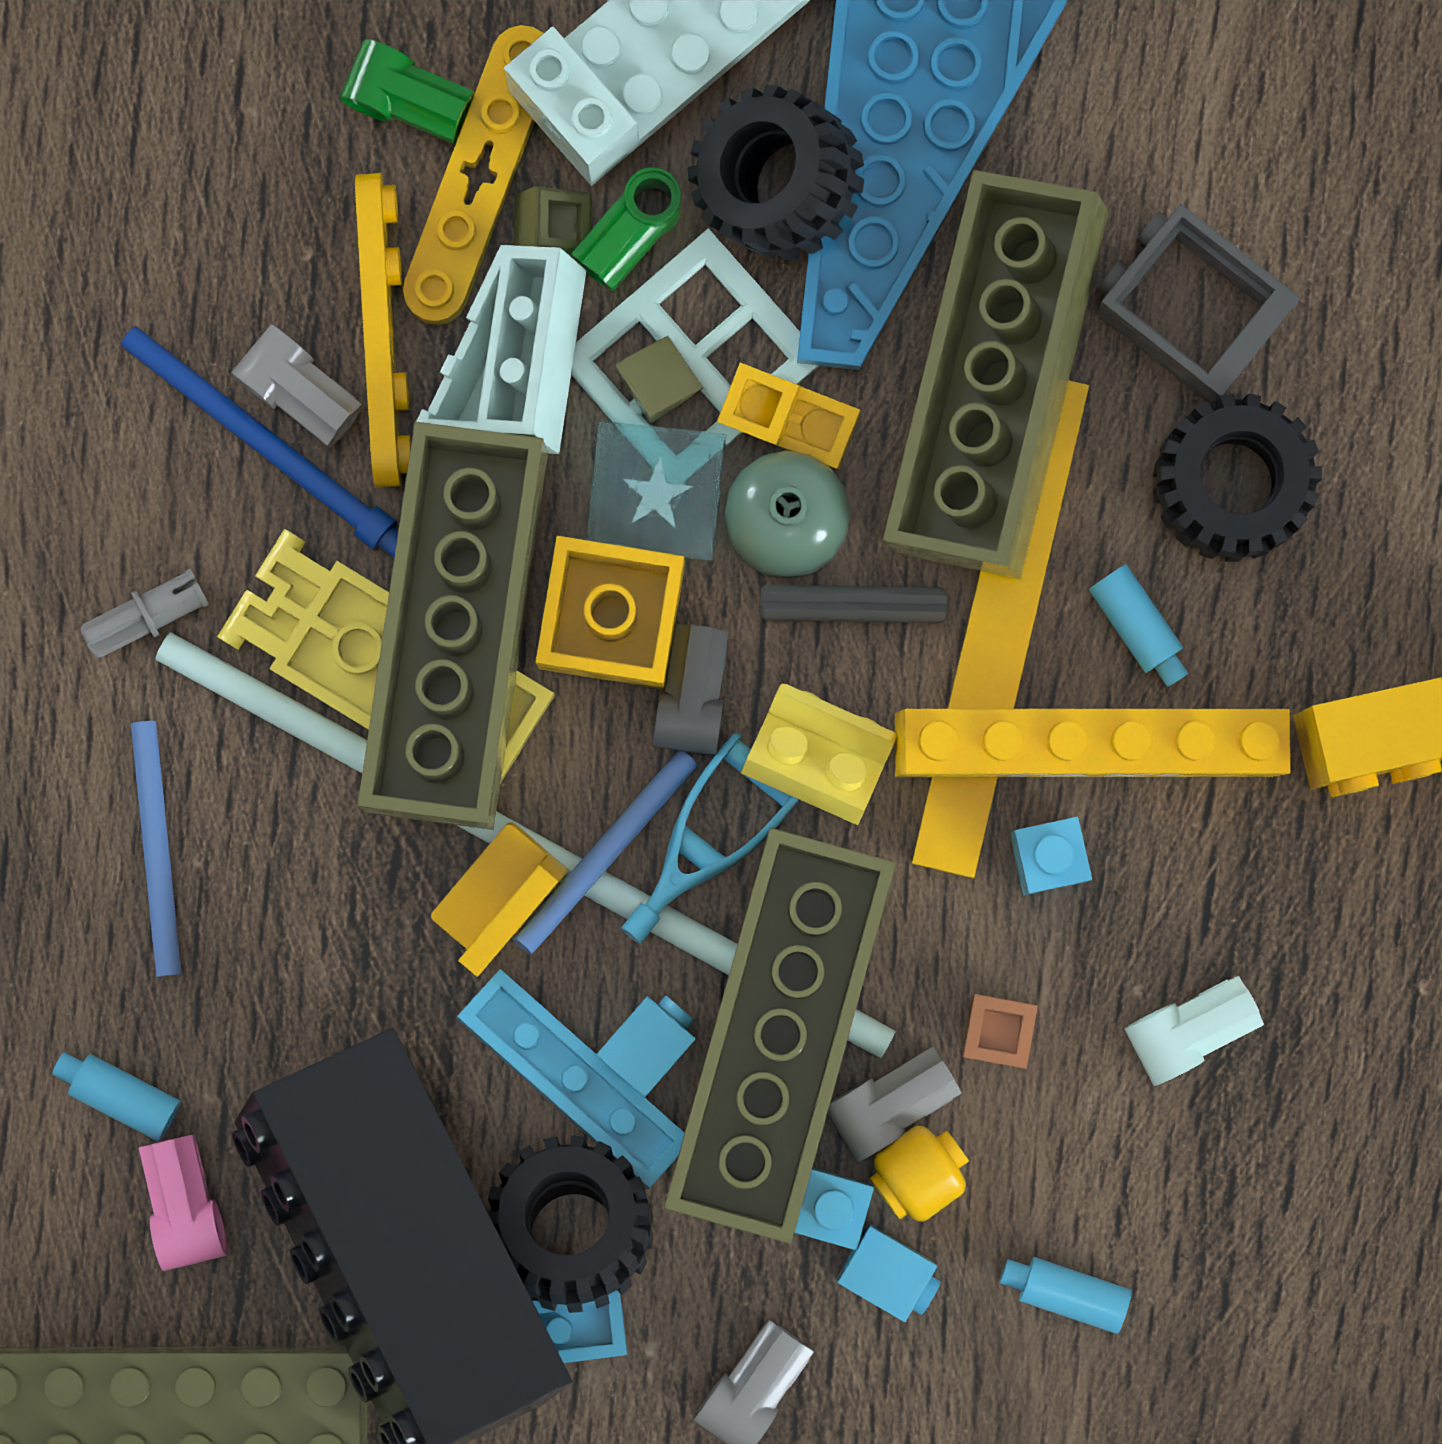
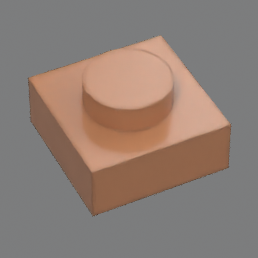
M973 994L962 1057L1027 1069L1038 1005Z

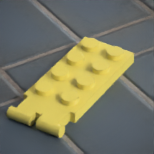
M284 529L255 575L256 578L274 588L270 597L265 601L246 590L217 637L237 650L247 640L276 658L270 667L271 671L369 730L389 592L339 561H336L331 571L327 570L301 554L300 551L306 542ZM519 671L516 672L501 782L555 696L552 691Z

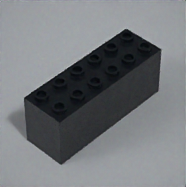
M394 1027L252 1092L234 1122L237 1130L232 1132L234 1145L241 1160L247 1167L256 1166L266 1186L265 1189L261 1190L263 1204L275 1225L279 1226L284 1223L295 1247L290 1249V1256L299 1277L305 1284L313 1282L322 1299L324 1306L319 1308L322 1324L334 1343L343 1342L354 1364L348 1367L352 1385L364 1403L372 1401L383 1423L378 1426V1435L382 1444H466L545 1404L573 1383Z

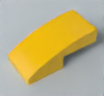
M739 363L717 422L787 450L812 455L824 464L840 469L862 410L746 364Z

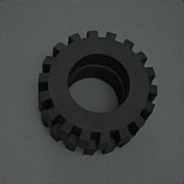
M766 85L764 93L754 87L741 91L740 102L737 103L728 98L718 105L722 114L716 120L708 116L702 124L701 128L707 131L702 142L694 140L690 154L698 158L697 165L688 167V181L699 186L690 194L694 205L705 211L701 217L706 223L720 231L719 234L761 256L774 259L776 255L786 260L798 259L800 248L813 254L823 249L821 239L824 236L835 240L844 231L838 224L843 216L846 215L852 219L858 208L857 205L851 202L853 193H863L864 179L855 174L856 169L864 166L863 156L860 151L852 147L857 142L852 131L841 124V119L805 95L793 89L786 91L780 86ZM794 144L796 164L789 183L778 195L760 203L757 194V183L763 165L777 150Z
M1234 394L1222 395L1213 403L1209 404L1205 401L1195 407L1188 416L1183 417L1166 438L1160 449V457L1154 466L1153 477H1157V486L1153 489L1155 504L1161 503L1164 513L1160 517L1167 528L1173 526L1180 535L1176 539L1186 548L1193 544L1201 549L1199 555L1209 559H1213L1216 555L1225 557V562H1239L1244 557L1252 556V559L1266 555L1276 547L1278 548L1308 520L1306 517L1309 511L1315 507L1319 497V493L1315 492L1316 485L1322 480V466H1315L1314 457L1319 451L1315 440L1306 441L1302 432L1307 427L1300 418L1297 417L1292 422L1283 414L1287 407L1276 401L1271 406L1260 403L1262 396L1247 394L1244 399H1235ZM1222 444H1238L1253 450L1263 459L1271 476V494L1267 502L1260 509L1247 514L1229 512L1215 504L1207 495L1201 480V464L1207 453L1214 447Z
M571 1135L570 1145H559L557 1136L543 1139L546 1149L534 1153L529 1145L518 1152L521 1162L516 1167L508 1162L499 1172L502 1181L500 1187H491L488 1196L491 1210L488 1212V1215L530 1298L535 1297L539 1299L542 1308L552 1311L556 1310L557 1304L567 1305L569 1313L583 1312L582 1304L592 1301L595 1302L598 1309L610 1304L608 1298L610 1293L617 1290L623 1295L632 1287L630 1277L634 1272L641 1275L647 1264L645 1253L647 1249L652 1248L653 1233L651 1228L652 1217L646 1190L641 1178H636L634 1175L632 1164L623 1155L618 1159L614 1157L611 1146L598 1141L595 1148L589 1147L584 1136ZM571 1194L584 1195L598 1201L606 1209L608 1224L605 1232L592 1247L583 1252L572 1255L551 1253L540 1247L533 1238L532 1228L537 1215L544 1206L558 1197Z

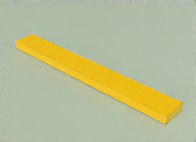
M1068 381L1021 579L982 571L979 573L948 709H1014L1089 389L1087 384ZM931 777L911 864L973 879L977 869L998 777Z

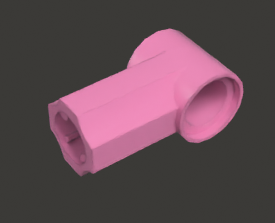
M195 1134L139 1147L154 1214L150 1215L151 1237L161 1269L168 1271L227 1256L228 1246L224 1224L216 1201L214 1199L210 1200Z

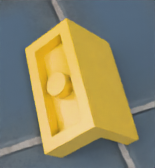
M510 822L499 832L435 908L431 918L467 949L458 961L478 977L569 869L519 826Z

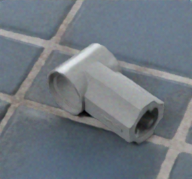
M271 324L233 369L231 374L264 403L273 409L278 406L330 449L348 432L364 407L351 393L312 363L315 360L303 348Z
M931 1046L879 1079L869 1078L830 1102L827 1114L856 1162H860L900 1138L906 1132L904 1128L951 1102L953 1098L962 1092L934 1046Z
M768 1318L731 1373L725 1372L692 1420L725 1444H757L778 1413V1409L775 1407L809 1362V1358L814 1353L813 1349Z

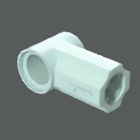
M1235 976L1230 980L1227 979L1207 989L1179 1006L1176 1003L1165 1006L1124 1029L1152 1084L1157 1086L1198 1066L1205 1061L1203 1056L1263 1026L1264 1023L1249 990L1245 987L1240 977Z

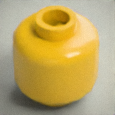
M916 1125L875 1155L874 1167L877 1173L869 1179L899 1220L908 1215L916 1221L923 1222L964 1193L966 1182L960 1168L968 1163L969 1160L947 1130L936 1137L928 1128Z

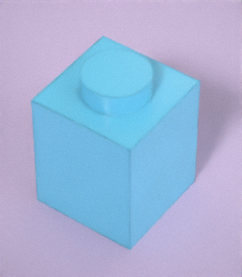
M1078 817L1018 829L1009 834L1023 896L1092 880Z
M667 995L659 1004L647 996L596 1055L645 1098L695 1041L696 1038L687 1031L695 1020Z
M812 1167L794 1233L857 1250L874 1186L867 1182Z
M867 1223L860 1236L857 1250L852 1249L836 1277L838 1284L903 1322H906L912 1310L923 1315L941 1281L932 1277L937 1268V1264L933 1260L870 1223Z

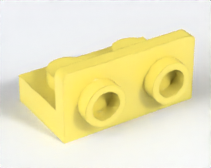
M781 684L746 759L741 774L858 825L894 746L897 734L878 725L869 718L859 717L823 701L813 693L801 691L787 684Z

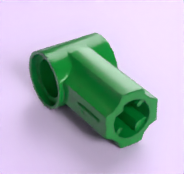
M364 39L338 99L348 107L376 120L389 122L393 118L454 144L474 97V91L414 66L415 62L411 58L388 45Z
M649 167L636 172L626 184L625 192L571 253V257L586 270V274L599 285L613 293L662 234L668 233L679 221L682 202L677 180L671 173L662 168ZM659 189L668 195L671 203L661 214L647 215L641 212L635 205L638 196L646 190Z

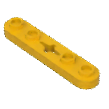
M519 25L508 28L498 36L493 44L405 277L403 293L406 305L414 317L425 324L442 325L450 323L461 314L466 306L535 121L509 92L504 67L544 34L534 27ZM486 144L491 145L493 149L489 157L490 174L497 178L494 184L482 183L479 191H476L472 204L466 205L464 202L467 201L469 196L470 181L469 177L462 172L466 166L476 168L480 160L483 159Z
M382 173L357 174L355 176V197L372 473L375 488L395 487L402 485V474L407 473L412 443L411 435H400L399 411L410 409L407 372L396 373L391 286L402 285V266L399 247H389L387 223H398L397 191L395 184L384 185Z

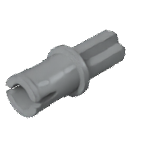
M189 568L185 570V573L141 595L138 594L137 590L131 592L134 599L84 623L81 627V633L91 653L96 658H101L149 633H152L154 638L159 636L160 634L157 629L202 606L204 608L209 603Z

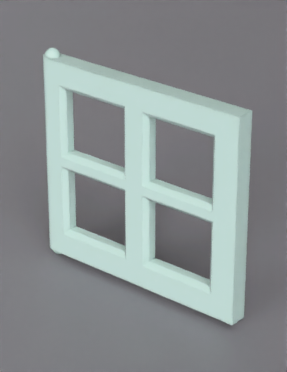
M708 228L576 342L571 376L654 470H656L660 458H662L667 484L686 485L690 478L743 432L716 422L676 456L641 416L643 412L633 399L629 402L594 363L597 358L640 322L656 341L669 336L702 385L703 389L701 392L719 412L722 410L731 385L707 358L751 319L759 325L788 358L771 375L798 385L819 366L797 363L800 331ZM706 266L741 306L695 345L660 304L701 268Z

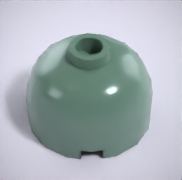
M786 450L762 455L740 471L728 490L724 519L729 542L744 563L763 575L790 578L811 575L833 560L846 540L851 511L846 488L832 468L812 455ZM784 498H792L797 501L788 503ZM776 503L784 509L783 516L777 512ZM801 508L796 516L789 518L792 510Z

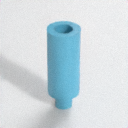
M1127 564L1088 589L1145 674L1155 669L1167 688L1189 674L1176 655L1184 647Z
M63 1052L52 1072V1075L71 1084L68 1091L69 1096L157 1142H161L167 1134L182 1103L181 1100L92 1054H89L83 1062Z
M1034 1256L1029 1265L1006 1259L999 1280L1000 1284L1020 1290V1302L1115 1334L1119 1333L1123 1325L1132 1294L1131 1289Z

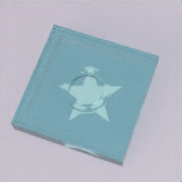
M599 421L586 540L680 555L690 559L713 561L727 435L714 432Z

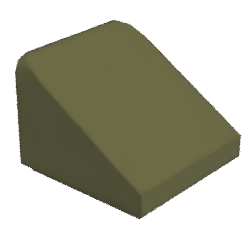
M540 186L517 193L514 201V246L561 248L571 257V253L591 231L592 193Z
M669 336L639 350L615 365V372L650 424L703 389Z

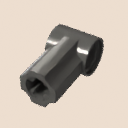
M675 624L666 690L660 691L653 747L714 756L717 754L724 699H720L722 677L725 674L729 631L693 624Z

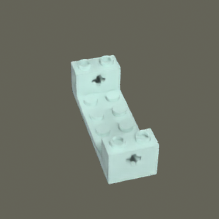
M609 0L565 38L552 26L504 67L508 89L510 94L586 181L593 186L810 0Z

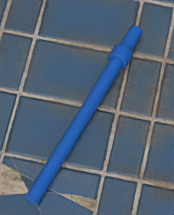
M137 326L133 327L125 335L121 342V347L356 529L354 536L373 551L380 547L392 558L395 557L398 529L395 528L397 521L377 505L372 509Z

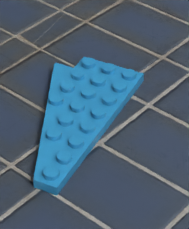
M836 0L824 108L841 119V124L850 129L857 139V142L852 147L862 153L864 166L856 169L855 174L864 179L863 193H853L851 202L858 206L853 218L851 219L844 215L838 223L844 231L835 240L824 236L821 239L823 249L813 254H808L797 363L860 370L1069 0Z

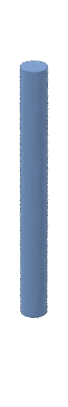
M156 721L131 723L156 977L180 975L182 971Z
M677 751L514 935L512 940L518 947L529 955H532L697 768V763L690 755L684 751Z

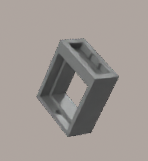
M1180 203L1169 218L1159 211L1136 239V242L1144 249L1130 267L1119 260L1103 279L1096 290L1105 298L1101 301L1095 313L1210 404L1224 395L1301 298ZM1175 238L1262 306L1209 372L1123 305Z

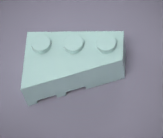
M501 245L466 318L471 322L454 356L448 354L440 371L444 378L428 411L422 409L416 422L543 438L548 454H559L586 270L561 248Z

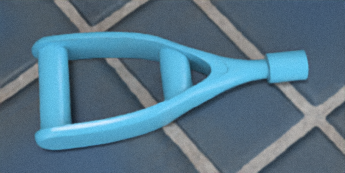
M734 733L729 737L702 772L687 796L675 822L662 874L653 894L646 904L640 903L621 927V930L639 944L643 942L659 922L660 917L658 914L676 897L730 869L755 850L768 837L770 828L776 829L799 801V799L744 775L783 807L755 837L728 857L723 856L685 825L695 800L723 760L741 773L751 751L749 747L739 740L742 735ZM679 853L700 870L690 874L682 873L678 868Z

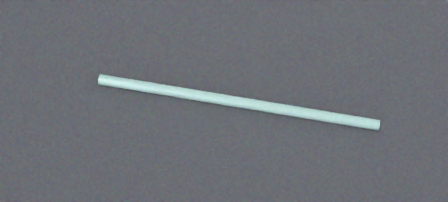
M170 632L166 636L157 652L155 660L358 772H363L367 745L366 739ZM497 811L494 830L456 825L490 844L508 823H515L569 869L559 881L560 883L582 860L581 857ZM606 871L584 895L625 919L630 917L640 903L646 904L651 897ZM668 905L658 914L660 920L651 930V933L729 975L737 943ZM856 1009L847 1041L881 1059L896 1031Z

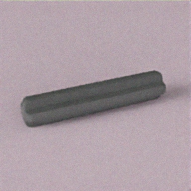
M764 585L760 590L759 613L764 620L941 623L945 621L947 616V593L941 587Z

